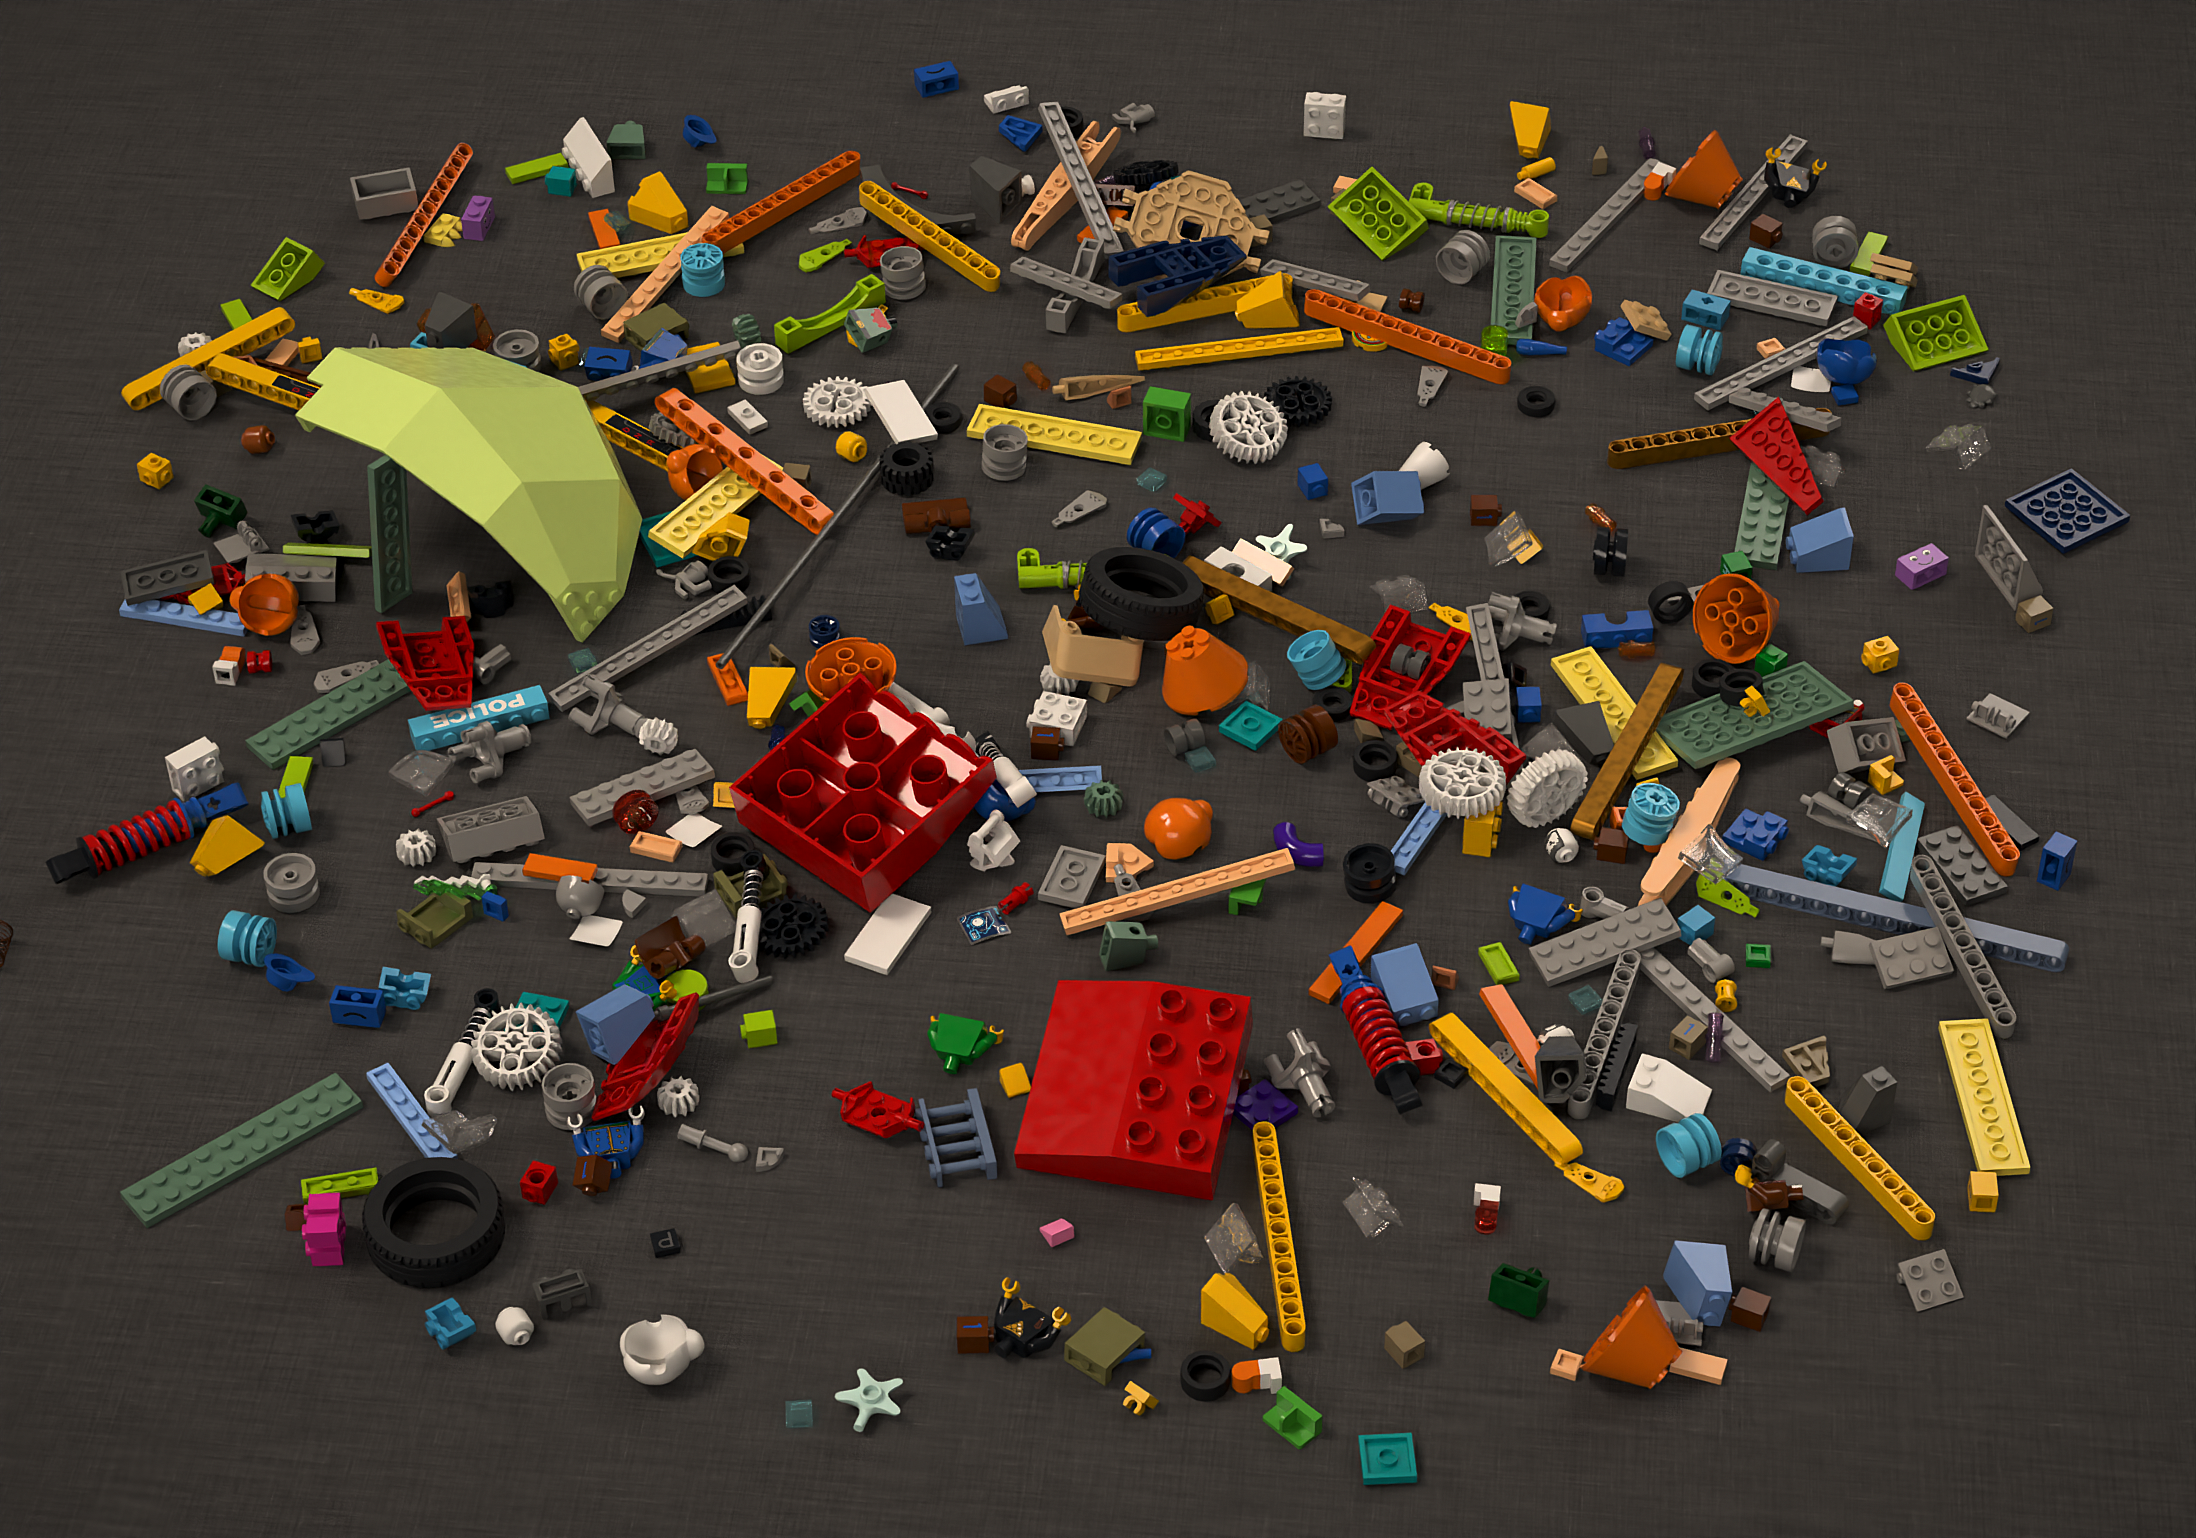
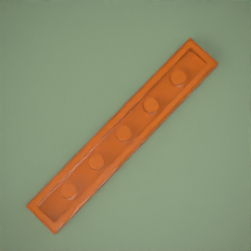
M1382 901L1344 946V948L1352 946L1359 967L1362 966L1403 916L1402 909ZM1332 962L1309 988L1310 996L1327 1004L1333 1001L1342 986L1340 977L1336 974Z
M1502 984L1481 988L1479 992L1480 997L1538 1090L1535 1055L1541 1046Z

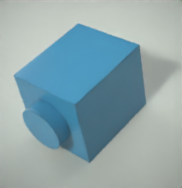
M1699 905L1695 906L1678 918L1677 925L1681 929V937L1679 938L1690 946L1698 938L1706 940L1714 933L1715 917Z

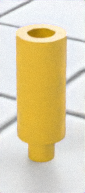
M1551 157L1522 167L1521 171L1517 173V178L1519 180L1534 179L1552 172L1556 169L1555 162Z

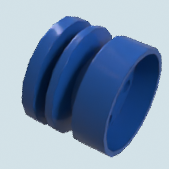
M1147 508L1141 511L1130 523L1126 539L1128 544L1134 548L1147 549L1175 558L1184 545L1185 531L1158 509Z

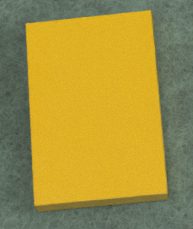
M715 342L687 348V355L717 347L720 344ZM725 359L717 361L712 366L706 367L702 365L692 372H686L695 393L735 385V378Z

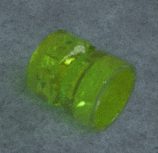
M1490 325L1482 329L1481 348L1507 357L1508 331L1498 325Z

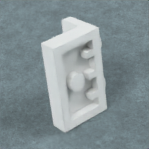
M1018 85L984 95V102L993 114L1029 104V89L1027 86L1020 87Z

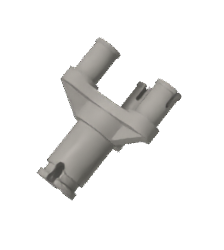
M1494 592L1491 593L1488 602L1491 618L1502 621L1501 624H1503L1502 632L1500 634L1495 633L1498 650L1504 651L1518 636L1542 643L1545 641L1551 645L1552 636L1556 630V623L1550 624L1549 621L1525 615L1519 597H1507Z
M588 673L582 682V686L593 691L591 696L599 700L593 716H590L575 707L570 712L568 719L583 727L584 731L591 735L614 724L639 738L640 728L649 718H645L644 715L625 705L624 696L615 692L613 684L608 681L603 682Z
M484 721L479 723L477 727L463 730L461 732L463 744L448 748V753H454L448 756L453 762L467 756L479 759L484 765L471 769L469 773L471 780L474 783H478L488 778L495 779L502 776L504 754L523 748L522 746H529L532 738L529 729L524 724L518 725L519 727L515 726L496 732L490 722Z
M1297 1028V1034H1295L1294 1030L1287 1034V1038L1295 1051V1058L1291 1065L1284 1070L1277 1054L1268 1056L1263 1062L1272 1077L1271 1082L1278 1090L1300 1089L1309 1109L1312 1110L1313 1116L1321 1117L1319 1111L1321 1108L1325 1115L1332 1112L1335 1108V1103L1322 1080V1077L1331 1069L1328 1060L1321 1054L1315 1041L1307 1043L1302 1030Z

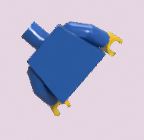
M1522 884L1520 891L1517 890V886H1514L1513 893L1508 900L1510 917L1514 920L1515 926L1521 929L1518 939L1525 944H1531L1535 935L1547 938L1550 933L1556 932L1570 921H1579L1583 909L1574 910V904L1572 903L1567 909L1564 897L1526 884Z

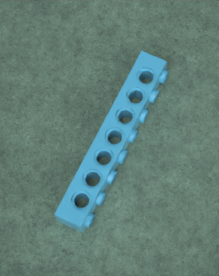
M1749 247L1741 265L1740 275L1837 295V302L1853 306L1865 292L1883 299L1882 313L1889 315L1901 312L1906 303L1908 286Z

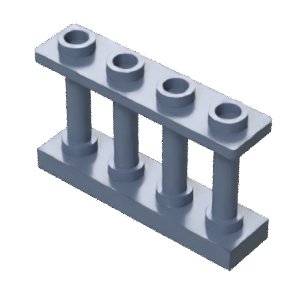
M977 1088L968 1089V1100H964V1103L926 1109L924 1099H918L919 1108L915 1109V1117L917 1120L924 1122V1128L920 1132L922 1142L926 1141L927 1145L924 1146L926 1160H931L932 1164H929V1173L931 1179H936L937 1187H943L942 1175L978 1168L981 1171L985 1170L987 1180L997 1178V1162ZM961 1113L971 1116L967 1122L931 1128L929 1119ZM968 1131L976 1135V1137H973V1140L935 1146L933 1138ZM970 1150L980 1151L981 1154L977 1159L940 1165L938 1158L941 1155Z

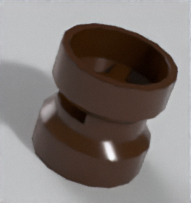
M1404 288L1400 295L1399 308L1405 310L1410 308L1414 312L1420 313L1423 308L1425 293L1420 291L1414 293L1410 289Z

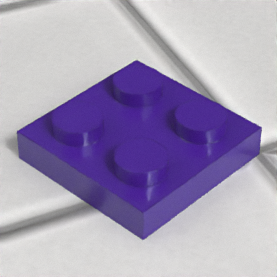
M1264 1079L1237 1097L1233 1114L1253 1131L1254 1125L1262 1121L1269 1122L1277 1128L1298 1114V1106Z

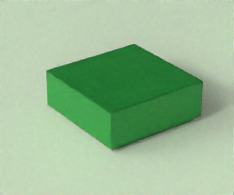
M1746 944V967L1770 968V945Z

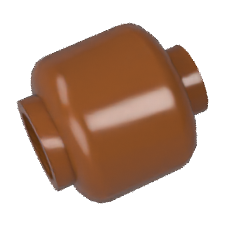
M265 425L248 427L242 434L241 442L244 449L251 454L269 452L275 443V435Z

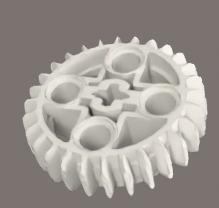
M1243 391L1239 395L1233 392L1231 397L1226 395L1224 400L1220 399L1218 405L1214 407L1210 417V435L1214 436V443L1219 442L1217 449L1223 448V454L1227 452L1231 454L1230 459L1235 456L1238 458V462L1241 459H1245L1246 464L1250 460H1253L1254 464L1258 460L1264 463L1266 458L1271 460L1273 455L1276 456L1287 438L1288 427L1286 426L1287 420L1283 419L1284 413H1278L1280 407H1273L1274 401L1267 402L1266 396L1262 399L1259 398L1258 393L1252 396L1250 391L1247 395H1244ZM1226 414L1228 419L1223 421V417ZM1274 434V437L1271 441L1269 439V435Z
M1457 747L1456 751H1451L1448 748L1447 753L1439 751L1438 756L1432 755L1431 760H1426L1419 775V790L1426 805L1431 806L1432 811L1439 809L1440 815L1448 813V818L1451 815H1456L1457 819L1460 816H1466L1468 819L1470 815H1474L1477 818L1479 813L1486 815L1487 810L1493 811L1494 806H1499L1506 791V776L1503 766H1500L1499 761L1494 760L1492 755L1486 757L1485 751L1477 753L1476 748L1474 751H1468L1467 747L1465 750H1459Z
M1557 749L1556 752L1550 750L1549 754L1544 752L1542 757L1536 756L1535 761L1532 763L1528 762L1529 765L1525 769L1522 768L1521 774L1516 775V781L1511 782L1513 787L1508 789L1507 805L1520 823L1528 827L1533 826L1534 828H1537L1539 824L1545 826L1546 822L1552 824L1554 819L1559 820V816L1562 814L1566 815V811L1569 808L1573 809L1572 805L1575 802H1579L1578 797L1583 795L1582 790L1586 788L1585 783L1588 781L1586 777L1588 772L1584 764L1572 752L1562 751L1561 749Z
M522 1003L519 1004L518 1008H514L513 1004H510V1009L508 1010L501 1006V1012L498 1014L492 1011L493 1017L491 1019L484 1017L486 1024H478L480 1032H473L476 1040L471 1041L473 1047L471 1054L479 1074L483 1075L486 1082L490 1081L494 1087L499 1084L503 1090L508 1084L512 1091L515 1085H519L521 1090H523V1085L526 1083L533 1087L532 1081L537 1080L541 1083L540 1076L545 1075L548 1072V1068L552 1069L555 1067L553 1061H560L558 1053L562 1052V1039L559 1028L556 1026L554 1019L550 1018L547 1012L543 1013L540 1007L534 1010L531 1004L526 1009ZM533 1025L540 1026L544 1032H533ZM497 1044L495 1047L489 1048L491 1045ZM545 1045L543 1048L537 1049L539 1046ZM489 1061H500V1068H494ZM528 1062H535L528 1067ZM512 1067H517L515 1070L509 1071Z

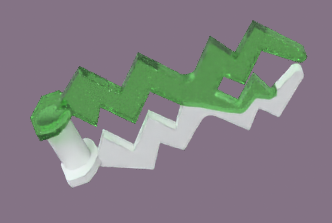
M483 874L479 879L462 875L460 879L450 877L446 881H442L432 875L429 879L421 876L414 882L413 889L427 896L433 892L439 896L445 892H450L461 899L466 895H470L477 900H481V897L487 891L497 895L496 885L491 884L490 874ZM421 884H424V885H426L428 888L422 887V886H420V885H421ZM466 884H469V885H471V886L474 887V888L477 887V889L475 890V889H473V888L467 886Z

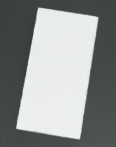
M905 380L865 388L867 398L896 444L898 442L907 443V441L922 443L937 439L938 433Z
M891 894L880 904L844 954L845 961L888 975L931 914V907Z

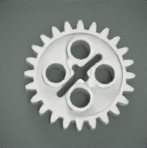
M839 376L836 377V380L828 377L827 382L821 379L820 385L813 383V388L808 387V392L804 393L803 398L804 413H807L808 418L812 417V422L819 420V425L827 423V427H830L831 424H835L836 428H838L839 424H843L846 427L848 422L854 425L855 419L862 421V416H867V412L871 410L870 406L872 404L865 394L867 386L862 387V382L856 384L855 379L848 381L847 377L840 380Z

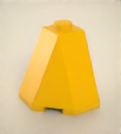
M1511 101L1510 111L1519 155L1525 158L1539 159L1551 130L1549 108Z
M659 171L643 178L639 184L640 189L627 202L629 218L632 221L669 234L689 227L687 210L664 175Z
M1281 271L1237 300L1235 314L1239 322L1242 321L1245 328H1287L1300 326L1299 313L1290 295L1292 292Z
M731 512L727 513L699 535L692 553L711 561L725 556L738 557L747 539L750 520Z
M750 667L747 706L749 726L763 729L766 726L773 725L797 682L796 668Z
M226 815L211 821L190 864L195 867L194 870L204 877L216 875L261 848L265 842Z
M1215 1273L1201 1290V1323L1254 1350L1260 1342L1263 1343L1268 1337V1316L1233 1274L1225 1273V1275Z

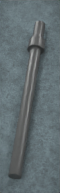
M768 975L699 997V1007L772 985L773 979ZM676 1004L669 1007L664 1005L656 1008L653 1011L655 1017L651 1022L668 1020Z

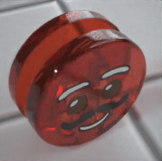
M632 790L622 795L613 806L612 816L623 832L637 834L639 831L647 830L654 824L659 810L657 804L646 791Z

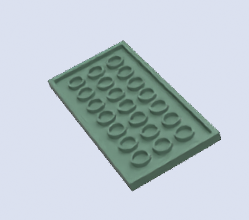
M1803 661L1762 677L1763 698L1770 710V713L1764 717L1758 711L1752 717H1748L1744 710L1748 709L1749 706L1744 709L1742 706L1728 705L1722 701L1719 693L1664 714L1656 728V732L1672 750L1694 769L1853 709L1854 700Z

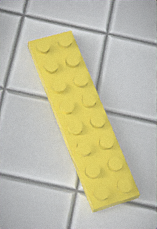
M687 233L578 253L577 261L581 272L590 266L602 265L606 266L616 278L653 272ZM741 243L723 254V257L743 254V244Z
M983 404L978 405L967 428V437L983 439L985 431L994 425H1013L1025 431L1028 436L1027 447L1131 465L1142 440V432Z
M767 458V459H768L769 461H771L774 465H776L779 469L783 470V467H782V466L778 465V464L775 463L774 461H772V460H770L769 458ZM726 467L650 529L648 537L683 559L693 551L699 535L727 513H739L762 493L732 469Z
M1591 646L1552 658V668L1580 705L1595 701L1600 702L1613 744L1615 745L1637 705ZM1656 730L1632 772L1636 780L1678 767V759Z
M1989 1020L1939 1021V1033L1977 1171L1996 1172V1176L2029 1174L2031 1167Z

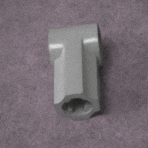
M500 644L481 658L474 657L473 678L483 684L489 683L493 679L495 671L511 660V654L506 647Z
M1587 887L1582 892L1579 910L1583 909L1582 916L1586 918L1600 917L1606 919L1627 911L1629 907L1604 897L1603 892L1597 887Z
M1698 938L1688 948L1687 954L1702 967L1703 973L1709 982L1715 983L1734 973L1735 966L1730 956L1727 954L1720 955L1705 940Z

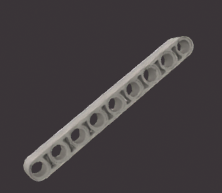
M1926 855L1914 857L1911 863L1910 879L1935 926L1939 928L1942 939L1985 1019L1989 1020L1991 1030L1996 1037L2002 1039L2011 1037L2015 1029L2016 1014L1932 859Z
M1626 949L1619 954L1584 1050L1587 1078L1568 1098V1114L1574 1119H1585L1590 1114L1597 1094V1088L1600 1085L1602 1074L1605 1072V1066L1607 1065L1608 1058H1610L1615 1038H1617V1032L1620 1030V1024L1623 1022L1639 977L1641 955L1636 950Z

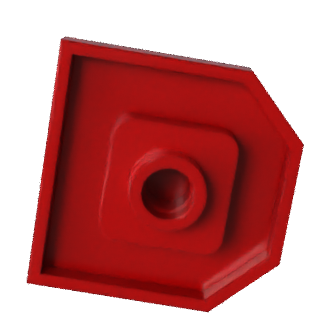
M1178 493L1173 497V499L1187 507L1180 517L1181 523L1179 524L1184 529L1185 535L1189 532L1194 534L1207 521L1219 528L1222 522L1213 517L1214 514L1208 511L1210 506L1200 500L1198 503L1192 500L1189 501Z

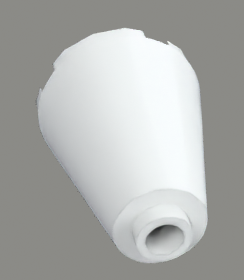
M1427 442L1420 443L1399 470L1418 471L1421 490L1445 479L1450 474L1447 473L1449 465L1446 459L1437 449L1434 451L1430 449L1429 446L1431 444Z

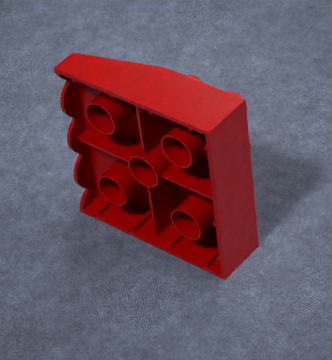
M859 673L729 787L740 824L871 913L938 852L997 776L992 758L987 756L977 757L971 747L961 738L954 734L944 735L930 718L920 712L911 714L895 695L884 690L878 692L872 683Z
M1058 980L1014 1151L1016 1168L1213 1200L1253 1028L1251 997L1155 981Z

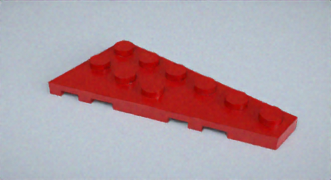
M1777 397L1729 439L1806 515H1809L1824 500L1782 401Z

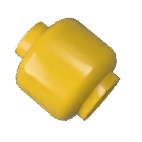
M847 431L837 439L836 452L840 457L848 461L857 462L866 455L867 442L864 437Z

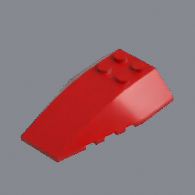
M1390 604L1370 637L1375 642L1376 649L1364 661V666L1359 676V684L1350 709V716L1370 721L1377 726L1392 730L1394 727L1383 713V709L1417 691L1427 695L1452 670L1471 638V633L1452 626L1446 634L1412 623L1410 611ZM1399 644L1413 647L1414 652L1422 650L1431 654V660L1419 680L1408 677L1407 673L1401 675L1390 670L1393 653Z
M465 616L442 617L441 631L407 634L402 633L398 620L376 622V628L385 655L426 711L471 708L474 642Z
M1420 691L1383 709V713L1421 766L1425 765L1426 760H1431L1432 755L1438 756L1439 751L1447 753L1448 748L1451 751H1456L1457 747L1459 750H1465L1467 747L1468 751H1474L1476 748L1477 753L1485 751L1486 757L1492 755L1494 760L1499 761L1500 766H1503L1507 785L1526 759L1525 753L1491 727L1486 729L1480 726L1479 721L1473 718L1468 720L1460 716L1461 712L1454 708L1448 710L1443 707L1444 703Z
M697 992L679 998L668 1020L659 1023L657 1021L649 1023L621 1060L615 1065L611 1063L607 1065L605 1072L608 1074V1078L602 1081L600 1087L603 1093L596 1100L591 1117L594 1121L630 1109L656 1087L671 1069L678 1056L684 1051L688 1037L694 1031V1025L699 1013V994Z

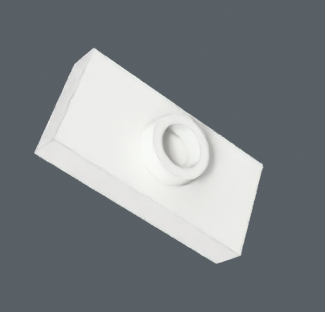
M746 400L727 407L728 414L749 435L768 427L767 420Z

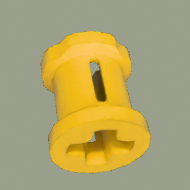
M1726 979L1718 981L1715 986V992L1717 993L1715 1005L1722 1012H1730L1737 1007V999L1735 998L1736 983Z

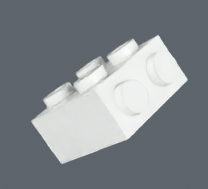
M1307 92L1304 103V136L1343 139L1346 95Z
M1043 691L1040 699L1035 701L1033 714H1029L1027 719L1030 738L1033 727L1060 728V738H1065L1064 745L1074 746L1087 718V700Z
M205 736L165 757L172 790L183 802L224 782L222 775L224 768L219 760L220 750L214 742L211 743Z

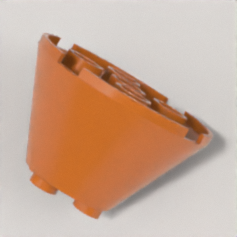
M1714 130L1700 144L1695 153L1696 156L1690 157L1666 189L1667 192L1664 193L1666 196L1716 207L1719 210L1724 202L1733 194L1732 191L1742 182L1743 178L1740 176L1719 132Z
M1739 574L1719 575L1710 582L1705 583L1697 594L1693 607L1694 629L1704 643L1702 645L1704 649L1714 658L1732 664L1749 661L1755 658L1756 654L1762 652L1779 619V601L1751 579Z
M1186 626L1166 644L1167 654L1162 695L1166 704L1173 711L1184 715H1198V712L1208 709L1211 712L1216 711L1232 702L1246 686L1249 667L1244 656L1207 631L1194 628L1193 626Z
M860 637L843 638L822 646L816 651V655L812 660H808L805 669L809 688L824 704L859 673L864 675L878 692L882 690L889 691L897 673L895 657L885 645L880 642L877 645L868 642L867 638Z
M1645 1285L1627 1302V1307L1621 1313L1622 1317L1617 1314L1584 1357L1583 1361L1586 1363L1581 1364L1579 1368L1586 1372L1648 1387L1649 1389L1664 1378L1668 1372L1666 1368L1671 1363H1674L1683 1351L1679 1349L1650 1288Z

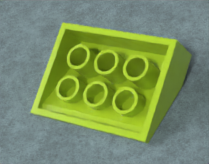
M1373 167L1369 168L1327 206L1382 261L1416 241L1429 229L1427 219Z
M1965 295L1891 314L1883 324L1890 343L1913 372L1989 350Z

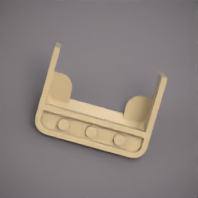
M1053 605L1042 633L1052 670L1057 676L1121 686H1134L1140 674L1144 640L1124 635L1121 636V640L1082 635L1080 628L1075 622L1061 620L1058 606Z

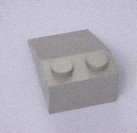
M1894 717L1845 722L1827 730L1838 773L1845 772L1848 774L1869 770L1871 764L1890 755L1895 758L1894 764L1906 761Z

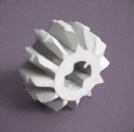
M195 332L192 335L187 334V337H182L178 343L180 357L211 342L210 336H206L205 333L197 334Z
M1051 663L1044 666L1040 675V682H1042L1044 691L1065 694L1069 696L1070 692L1076 690L1079 680L1057 676L1052 670Z
M657 717L654 720L647 719L640 728L639 743L644 745L645 750L649 749L652 753L657 752L659 755L663 753L669 754L677 744L678 729L673 727V723L665 722V719L663 721Z
M419 828L414 832L408 830V834H401L400 839L396 840V852L399 860L404 865L411 864L413 868L417 864L424 866V862H431L432 857L436 856V844L433 835H430L427 830L421 832Z
M682 1076L678 1079L671 1077L669 1082L662 1081V1085L658 1088L657 1092L658 1106L666 1115L673 1113L675 1118L678 1114L686 1117L687 1111L694 1112L695 1106L698 1105V1087L696 1084H693L691 1078L684 1080Z

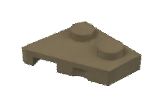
M1825 1036L1783 1050L1782 1057L1796 1076L1805 1078L1814 1088L1829 1083L1830 1072Z

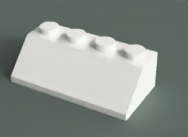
M582 117L563 139L564 148H562V154L565 159H568L570 168L576 170L578 181H582L584 190L588 191L592 198L613 193L615 189L611 158L585 118Z

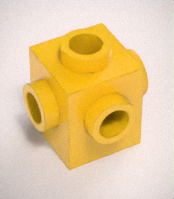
M567 333L549 340V358L560 371L579 364V345L576 340H573Z
M150 453L137 463L140 481L147 485L160 489L174 478L171 462L166 458Z
M1889 636L1864 643L1861 659L1863 664L1874 674L1897 666L1899 648Z

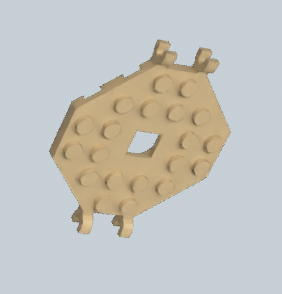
M1189 170L1173 180L1169 179L1158 184L1156 188L1149 191L1145 190L1139 194L1125 189L1122 203L1127 205L1135 204L1130 221L1116 217L1113 228L1115 232H1127L1136 248L1161 241H1168L1169 244L1180 243V239H1187L1180 235L1184 221L1203 226L1199 240L1189 239L1190 242L1201 241L1203 237L1227 235L1247 255V259L1226 275L1243 267H1247L1249 271L1257 273L1261 259L1248 257L1249 249L1253 239L1262 245H1266L1270 232L1255 228L1254 224L1250 222L1245 214L1246 211L1240 201L1232 193V188L1228 182ZM1162 274L1159 276H1155L1154 278L1157 280H1161L1164 278H1168V276L1166 274Z

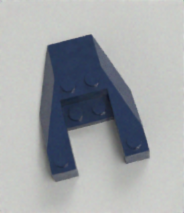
M1227 235L1203 237L1201 241L1190 242L1189 239H1180V243L1169 244L1168 241H1161L1109 256V278L1120 287L1166 274L1168 278L1137 286V307L1146 317L1164 313L1210 287L1247 259V255Z

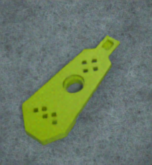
M845 239L841 242H832L800 254L799 268L805 273L817 270L824 263L842 253L845 247L851 245L852 242Z
M1713 869L1700 873L1696 881L1698 897L1738 914L1746 912L1753 917L1758 915L1760 909L1750 904V898L1723 879ZM1726 891L1731 892V899L1725 897Z

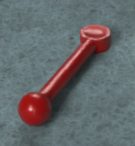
M896 182L891 184L893 190L899 189L919 195L922 199L928 197V193L924 190L922 192L900 186Z
M447 791L444 794L445 796L420 808H413L411 811L412 816L418 817L421 812L445 800H453L454 793Z

